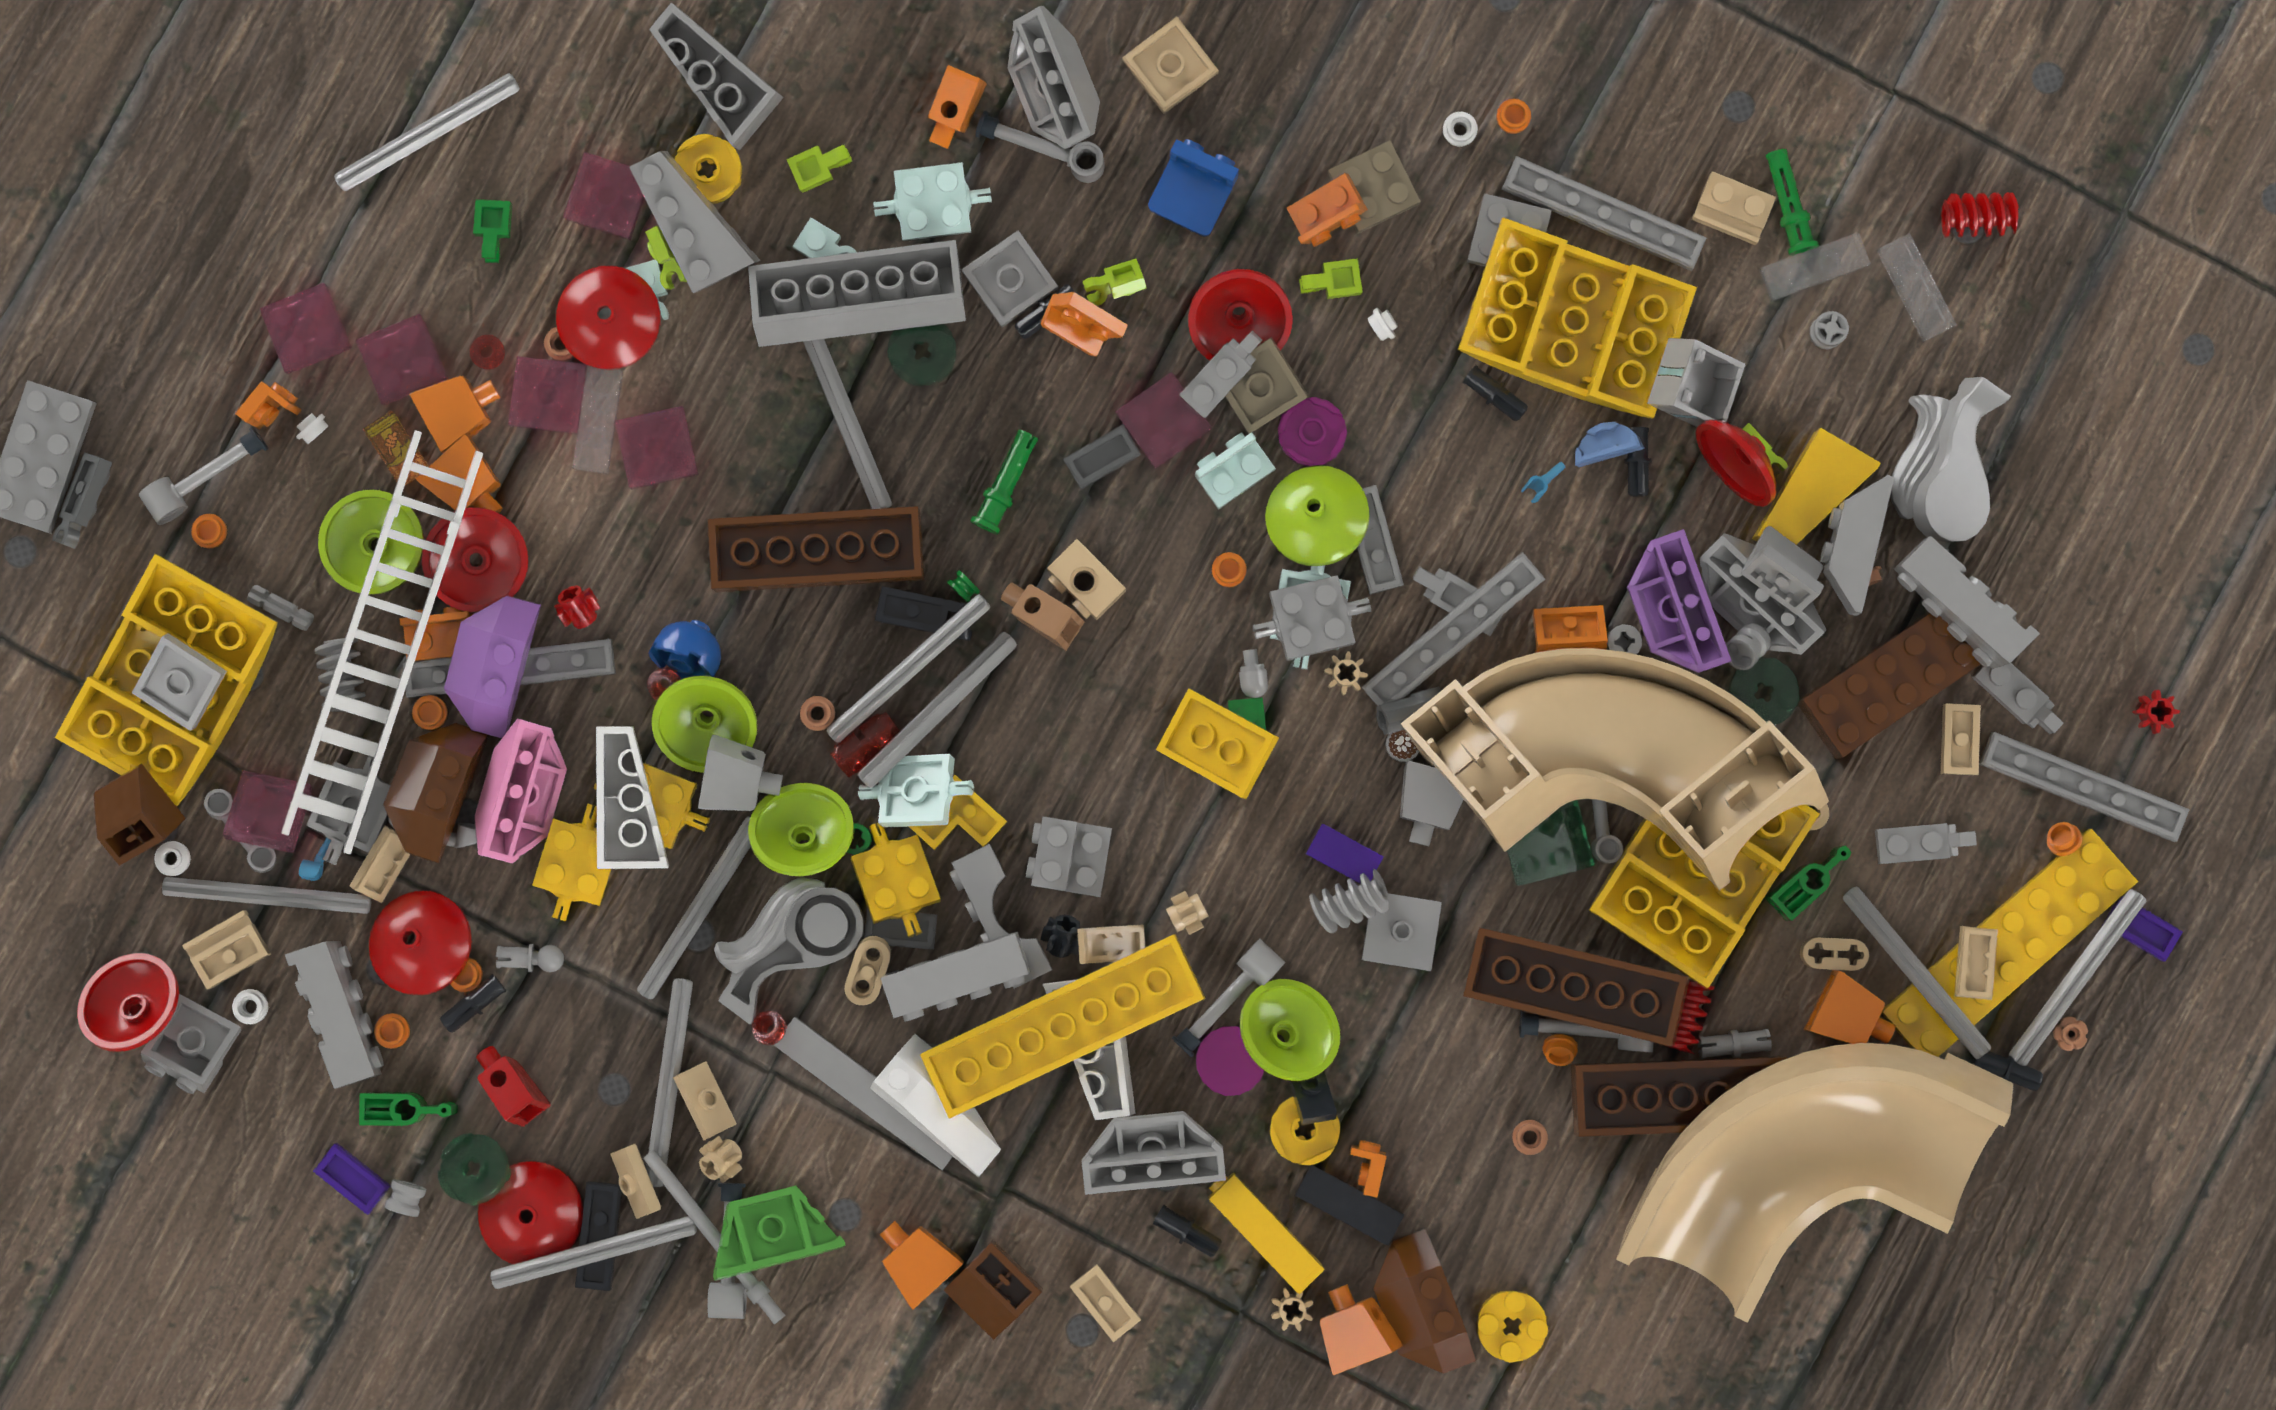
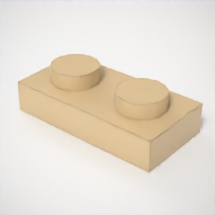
M1943 704L1941 774L1979 775L1981 705Z
M1098 1264L1070 1285L1072 1291L1113 1342L1141 1321L1138 1314Z

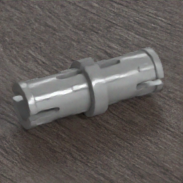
M1768 1029L1742 1033H1738L1737 1030H1729L1728 1034L1698 1036L1699 1044H1697V1047H1702V1050L1698 1051L1701 1059H1705L1706 1057L1731 1055L1732 1058H1737L1741 1056V1053L1771 1051L1772 1042L1767 1040V1037L1771 1035Z

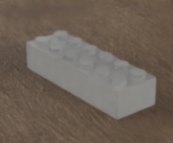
M956 240L748 266L752 321L759 347L966 321Z

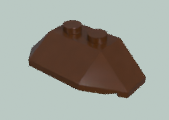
M454 723L408 740L383 803L406 853L438 864L440 863L489 738L488 734L473 731L470 727Z
M1424 1228L1393 1240L1373 1289L1381 1310L1403 1345L1397 1349L1398 1354L1443 1374L1475 1362L1476 1359L1467 1331L1426 1229Z

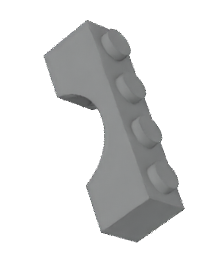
M988 844L952 862L955 870L949 872L957 890L965 889L970 899L969 902L965 903V906L973 922L980 920L986 933L980 935L983 943L1009 935L998 923L993 909L995 891L1006 875L992 846ZM1020 938L1031 972L1023 976L1025 982L1013 986L1014 989L1053 970L1037 938Z

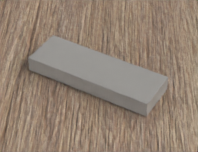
M1376 485L1362 488L1369 504L1370 519L1365 537L1357 547L1370 595L1404 585Z

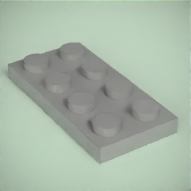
M27 380L0 458L1 518L52 534L97 403Z

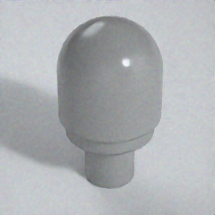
M1257 649L1243 651L1245 666L1240 667L1239 672L1241 690L1247 697L1259 698L1268 689L1267 670L1264 669V664L1258 663Z

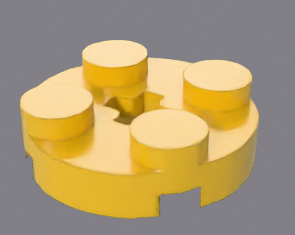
M700 134L687 139L677 150L678 153L675 156V161L712 204L725 201L741 185L742 163L736 149L728 141L713 135ZM707 161L709 165L716 164L717 169L713 171V176L707 178L705 175H698V171L702 169L701 163Z
M1292 1096L1284 1100L1271 1117L1270 1137L1277 1152L1292 1163L1301 1165H1313L1325 1160L1331 1155L1338 1142L1340 1134L1338 1116H1336L1335 1120L1313 1123L1315 1129L1310 1131L1312 1137L1305 1139L1303 1135L1296 1136L1295 1130L1299 1128L1298 1122L1300 1118L1294 1097Z
M1518 1291L1497 1292L1482 1304L1478 1313L1477 1335L1481 1344L1488 1353L1505 1362L1513 1363L1532 1357L1542 1347L1548 1334L1546 1315L1543 1308L1533 1297L1526 1293ZM1507 1317L1512 1320L1520 1319L1521 1323L1518 1326L1520 1331L1518 1334L1514 1335L1510 1332L1506 1335L1503 1332V1329L1506 1327L1504 1320Z

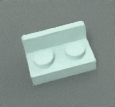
M1242 432L1225 444L1228 448L1226 451L1218 456L1213 452L1197 463L1200 469L1195 472V477L1218 510L1276 469L1257 443L1253 433L1246 437Z

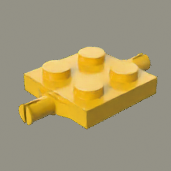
M643 763L664 847L673 848L678 833L685 825L705 832L707 825L695 820L709 824L710 818L691 812V799L697 783ZM597 783L594 785L595 790L597 789Z
M587 803L582 823L570 824L557 819L552 820L532 886L548 890L558 897L552 915L553 918H559L563 906L560 920L566 921L572 901H585L598 906L601 905L611 869H597V828H595L597 823V806H595L592 818L590 819L594 805Z
M877 823V827L876 824H872L869 826L876 845L868 851L851 856V862L873 924L887 919L902 918L907 936L914 937V932L917 936L922 933L915 914L923 907L940 902V896L919 837L914 835L902 840L889 841L885 828Z

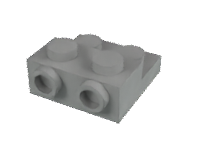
M1043 817L1042 824L1035 823L1033 829L1032 843L1038 844L1036 858L1029 857L1026 878L1032 879L1031 886L1101 897L1112 828Z
M179 994L178 1004L171 1020L154 1039L146 1043L141 1051L142 1060L146 1062L144 1067L158 1077L162 1078L167 1073L176 1078L175 1084L185 1092L194 1094L197 1089L205 1093L222 1067L223 1058L241 1032V1026Z

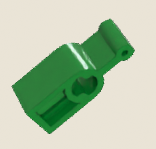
M1847 846L1833 848L1830 856L1821 864H1805L1798 867L1771 891L1765 899L1785 921H1792L1827 890L1831 881L1829 871L1840 861L1847 860L1852 852ZM1809 870L1815 871L1818 875L1815 878V882L1818 885L1814 889H1810L1806 885L1809 879L1806 873Z
M413 1092L360 1093L359 1125H412L423 1120L426 1114H438L441 1117L457 1114L458 1104L446 1102L440 1105H427L424 1097ZM405 1100H409L410 1106H415L416 1111L412 1118H408L407 1112H402V1104ZM372 1108H390L389 1110H372Z

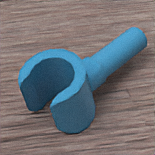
M1559 462L1541 477L1532 476L1521 492L1523 493L1527 488L1535 490L1537 494L1531 502H1538L1547 491L1551 480L1566 468L1565 465Z
M327 837L316 854L314 861L302 860L298 873L302 879L316 881L321 878L324 862L322 859L331 842Z

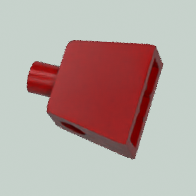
M493 1045L485 1048L476 1056V1059L484 1069L477 1076V1079L505 1121L524 1127L551 1106L517 1060L507 1056L501 1057Z

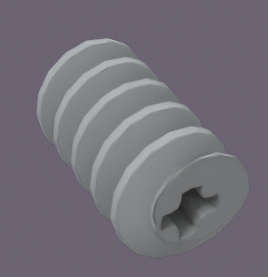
M345 638L324 641V644L315 648V654L326 657L316 663L317 668L327 670V672L318 676L319 682L329 684V686L320 690L321 696H327ZM354 638L352 644L358 642L359 640L357 638ZM350 649L347 662L351 663V659L359 656L360 651ZM343 672L336 693L359 700L366 695L364 692L356 691L354 687L364 683V679L353 677V675ZM333 707L330 709L331 712H344Z
M1373 869L1374 880L1372 881L1364 873L1360 874L1361 885L1359 886L1356 885L1353 879H1348V890L1346 891L1339 883L1335 884L1334 896L1326 888L1322 889L1323 900L1321 901L1318 900L1315 894L1311 893L1309 895L1312 910L1321 926L1327 932H1336L1338 925L1341 928L1349 927L1350 920L1354 923H1360L1363 920V915L1367 918H1373L1376 915V910L1380 913L1388 911L1387 889L1377 870Z

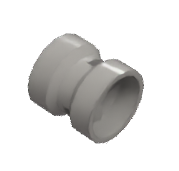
M1753 623L1742 627L1726 643L1732 660L1729 664L1739 670H1748L1758 662V659L1770 649L1771 639L1768 632L1763 627Z

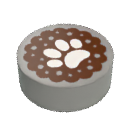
M1405 730L1391 733L1386 738V751L1396 761H1410L1419 753Z

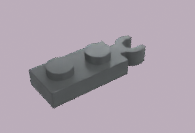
M84 452L59 514V517L63 518L62 523L55 530L52 541L73 549L76 548L80 538L81 526L87 527L89 520L96 513V502L102 488L109 480V470L112 462Z

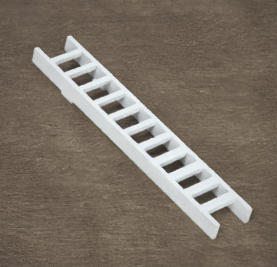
M414 430L281 833L289 835L298 807L351 823L352 825L343 852L351 854L483 456L482 452L475 451L466 480L414 463L412 461L422 432ZM409 471L463 488L455 513L402 496ZM401 505L449 520L450 524L446 533L448 535L444 546L390 529L394 517L398 516ZM387 537L440 554L441 556L433 579L379 562ZM376 571L430 588L422 613L368 596ZM365 604L419 621L411 646L357 629ZM357 638L407 654L401 677L397 678L347 662L353 639ZM345 672L396 688L390 710L337 694L336 691L342 673ZM331 707L384 723L379 743L325 727ZM324 741L374 757L368 776L314 760L319 742ZM311 774L363 790L357 810L304 794L303 790L308 775Z

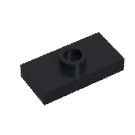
M1325 1071L1311 1079L1302 1081L1289 1080L1302 1125L1336 1119L1337 1111Z

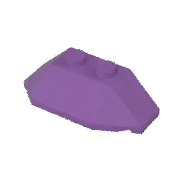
M1684 529L1651 540L1627 586L1650 652L1696 673L1731 662L1732 660Z
M505 596L461 621L444 690L471 730L503 738L509 730L541 607L540 604Z

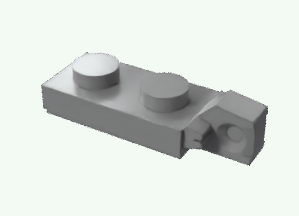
M1251 331L1240 344L1233 338L1220 349L1179 395L1203 418H1206L1253 367L1252 364L1256 359L1250 353L1259 345L1262 339L1254 331Z
M1419 566L1413 576V580L1427 587L1423 595L1429 598L1430 602L1449 613L1478 589L1451 572H1446L1440 568L1434 575ZM1502 616L1485 629L1483 633L1491 636Z
M2012 663L1994 669L1990 665L1988 667L1982 666L1972 677L2022 724H2027L2032 729L2039 724L2049 734L2055 733L2064 724L2050 711L2055 705L2049 700V697Z
M1947 823L1875 830L1878 864L1950 858V856H1958V847L1977 845L1975 831L1956 833L1955 824L1947 825Z

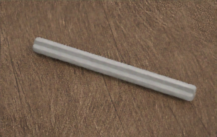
M510 73L495 80L337 172L334 177L338 186L343 191H348L518 92L520 89L518 83Z
M825 339L803 341L872 509L891 507L892 501Z
M980 594L976 595L832 723L826 730L828 735L835 742H841L990 609L987 600Z
M1002 632L858 773L861 781L870 788L874 787L1016 648L1015 640L1008 633Z
M749 816L745 818L638 986L637 991L642 996L648 999L655 998L750 849L751 845L748 836Z
M165 877L162 883V894L165 896L363 914L369 913L371 909V898L363 894Z
M1856 886L1846 892L1843 896L1844 902L1973 1057L1979 1059L1991 1049L1990 1044L1860 888Z
M2133 889L2128 890L2010 1051L2009 1056H2012L2015 1062L2022 1066L2028 1064L2146 903V898Z
M682 978L674 979L648 1152L649 1154L655 1150L666 1165L678 1090L673 1077L680 1074L693 987L691 980ZM647 1164L646 1170L653 1187L663 1186L664 1184Z
M687 1216L495 1269L491 1272L492 1284L495 1289H500L688 1237L697 1233V1226Z

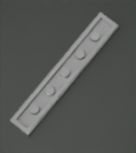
M1518 156L1515 157L1501 189L1690 271L1694 269L1707 239L1702 235Z
M1521 552L1366 682L1362 688L1377 706L1403 699L1545 580L1544 576L1527 556Z
M606 639L530 648L520 685L614 675L616 671L612 640ZM452 657L414 662L405 688L406 698L447 694L444 686Z
M1991 732L1979 763L1981 766L2172 842L2178 841L2190 810L1996 732Z
M797 1017L792 1019L775 1042V1047L939 1169L943 1170L953 1156L870 1089L872 1083L877 1078L874 1074Z

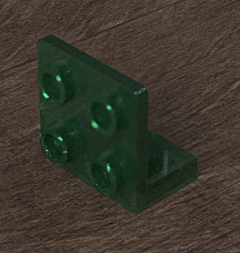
M1578 800L1561 806L1507 850L1515 883L1518 886L1595 866Z

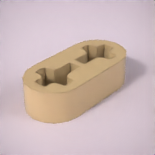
M1815 937L1806 940L1802 944L1800 958L1806 966L1814 969L1855 971L1860 970L1867 964L1869 951L1866 945L1859 940ZM1815 943H1819L1821 950H1831V957H1820L1819 962L1815 963L1814 957L1809 956L1808 951L1815 948ZM1850 945H1854V950L1860 952L1861 956L1860 959H1854L1853 965H1850L1849 959L1838 958V951H1849Z

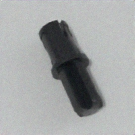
M1066 284L1055 294L1074 292L1069 284ZM1051 297L1045 301L1039 300V307L1015 324V329L1023 339L1029 338L1042 328L1041 320Z
M1475 365L1462 383L1486 399L1485 404L1489 405L1491 403L1513 421L1520 420L1527 411V404L1504 388V382L1499 384L1478 368L1479 366Z
M1629 427L1640 437L1644 449L1628 453L1627 458L1624 459V463L1628 464V494L1632 497H1644L1649 493L1648 464L1652 463V459L1648 458L1649 428Z
M491 974L488 979L469 994L465 992L463 994L464 998L440 1017L441 1023L449 1032H455L476 1014L482 1015V1010L502 993H505L506 989Z
M1989 1051L1979 1059L1972 1058L1971 1064L2029 1090L2037 1091L2042 1083V1072L2018 1064L2012 1056L2006 1058Z
M1166 1205L1162 1206L1153 1222V1225L1180 1239V1244L1186 1242L1209 1257L1216 1255L1222 1243L1220 1238L1194 1224L1195 1219L1192 1218L1190 1221L1169 1209Z

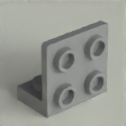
M1767 526L1763 530L1740 573L1796 615L1815 600L1824 587L1823 584L1817 581L1823 565L1771 526Z

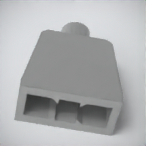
M712 735L707 751L698 809L755 810L759 792L780 795L783 775L763 772L766 756L763 751Z
M1408 760L1404 766L1400 818L1414 822L1409 842L1429 847L1434 827L1450 830L1464 799L1437 768Z

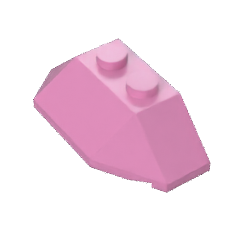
M517 719L494 748L475 813L479 855L513 864L521 855L531 850L548 836L567 771L551 728Z

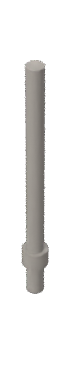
M651 1151L643 1159L718 1252L721 1233L656 1151ZM751 1272L736 1275L747 1289L745 1294L753 1304L758 1303L774 1325L785 1317V1314L768 1294L771 1291L762 1280L759 1282Z

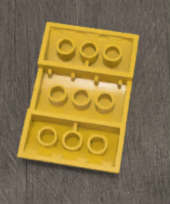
M1504 217L1501 218L1458 350L1504 372L1554 391L1622 412L1653 419L1657 408L1647 404L1664 350L1668 338H1681L1697 287L1634 264L1630 266L1567 244L1568 240Z
M154 554L121 615L124 619L95 673L93 676L87 677L55 738L120 775L125 774L142 763L172 802L178 806L213 757L239 713L264 662L278 622L165 558ZM167 633L227 671L200 722L191 731L132 694L160 639Z
M1799 805L1780 813L1768 821L1751 836L1738 852L1730 868V883L1720 891L1664 831L1644 818L1625 847L1622 856L1615 863L1589 911L1708 989L1745 932V926L1779 873L1783 872L1820 813L1808 805Z

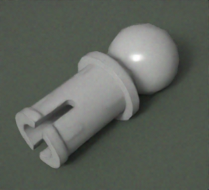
M529 944V948L497 946V968H528V972H532L533 965H538L543 971L555 972L564 963V954L557 946L547 945L539 951H534V944Z

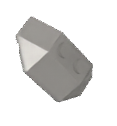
M1039 6L1013 21L1012 31H1014L1010 44L1008 70L1032 131L1057 143L1060 147L1068 149L1095 134L1100 100L1075 38L1044 6Z
M1887 475L1842 502L1838 509L1833 508L1830 515L1828 528L1833 529L1830 543H1824L1820 562L1825 563L1823 573L1849 615L1857 616L1863 611L1894 476Z
M1724 533L1699 558L1700 566L1702 567V580L1712 607L1737 631L1746 624L1751 623L1763 627L1771 639L1769 650L1802 655L1826 631L1813 602L1796 615L1740 574L1755 545Z
M1184 1111L1113 1118L1082 1159L1085 1195L1226 1181L1223 1145Z

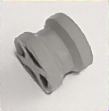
M1828 311L1813 321L1809 335L1815 346L1829 350L1835 348L1846 339L1849 325L1842 314Z
M1622 624L1607 633L1608 643L1606 650L1625 652L1626 649L1627 653H1639L1642 647V638L1635 627Z
M393 1179L390 1186L393 1192L391 1198L386 1200L384 1207L399 1214L418 1217L420 1213L418 1204L420 1198L425 1196L427 1189L417 1184Z

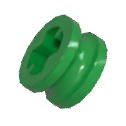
M958 570L956 572V579H949L947 583L968 603L971 601L973 594L978 595L981 591Z
M854 823V833H856L855 829L861 830L863 832L861 838L865 840V843L861 848L859 845H856V849L849 847L847 853L853 855L867 851L872 843V835L869 829L858 823Z

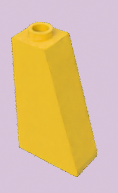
M1819 428L1813 433L1752 539L1758 542L1763 530L1767 526H1771L1797 545L1832 512L1833 508L1841 504L1873 474L1881 463L1826 430Z
M1234 1173L1229 1177L1226 1176V1181H1217L1210 1185L1209 1189L1212 1193L1208 1196V1199L1299 1295L1325 1270L1320 1261Z

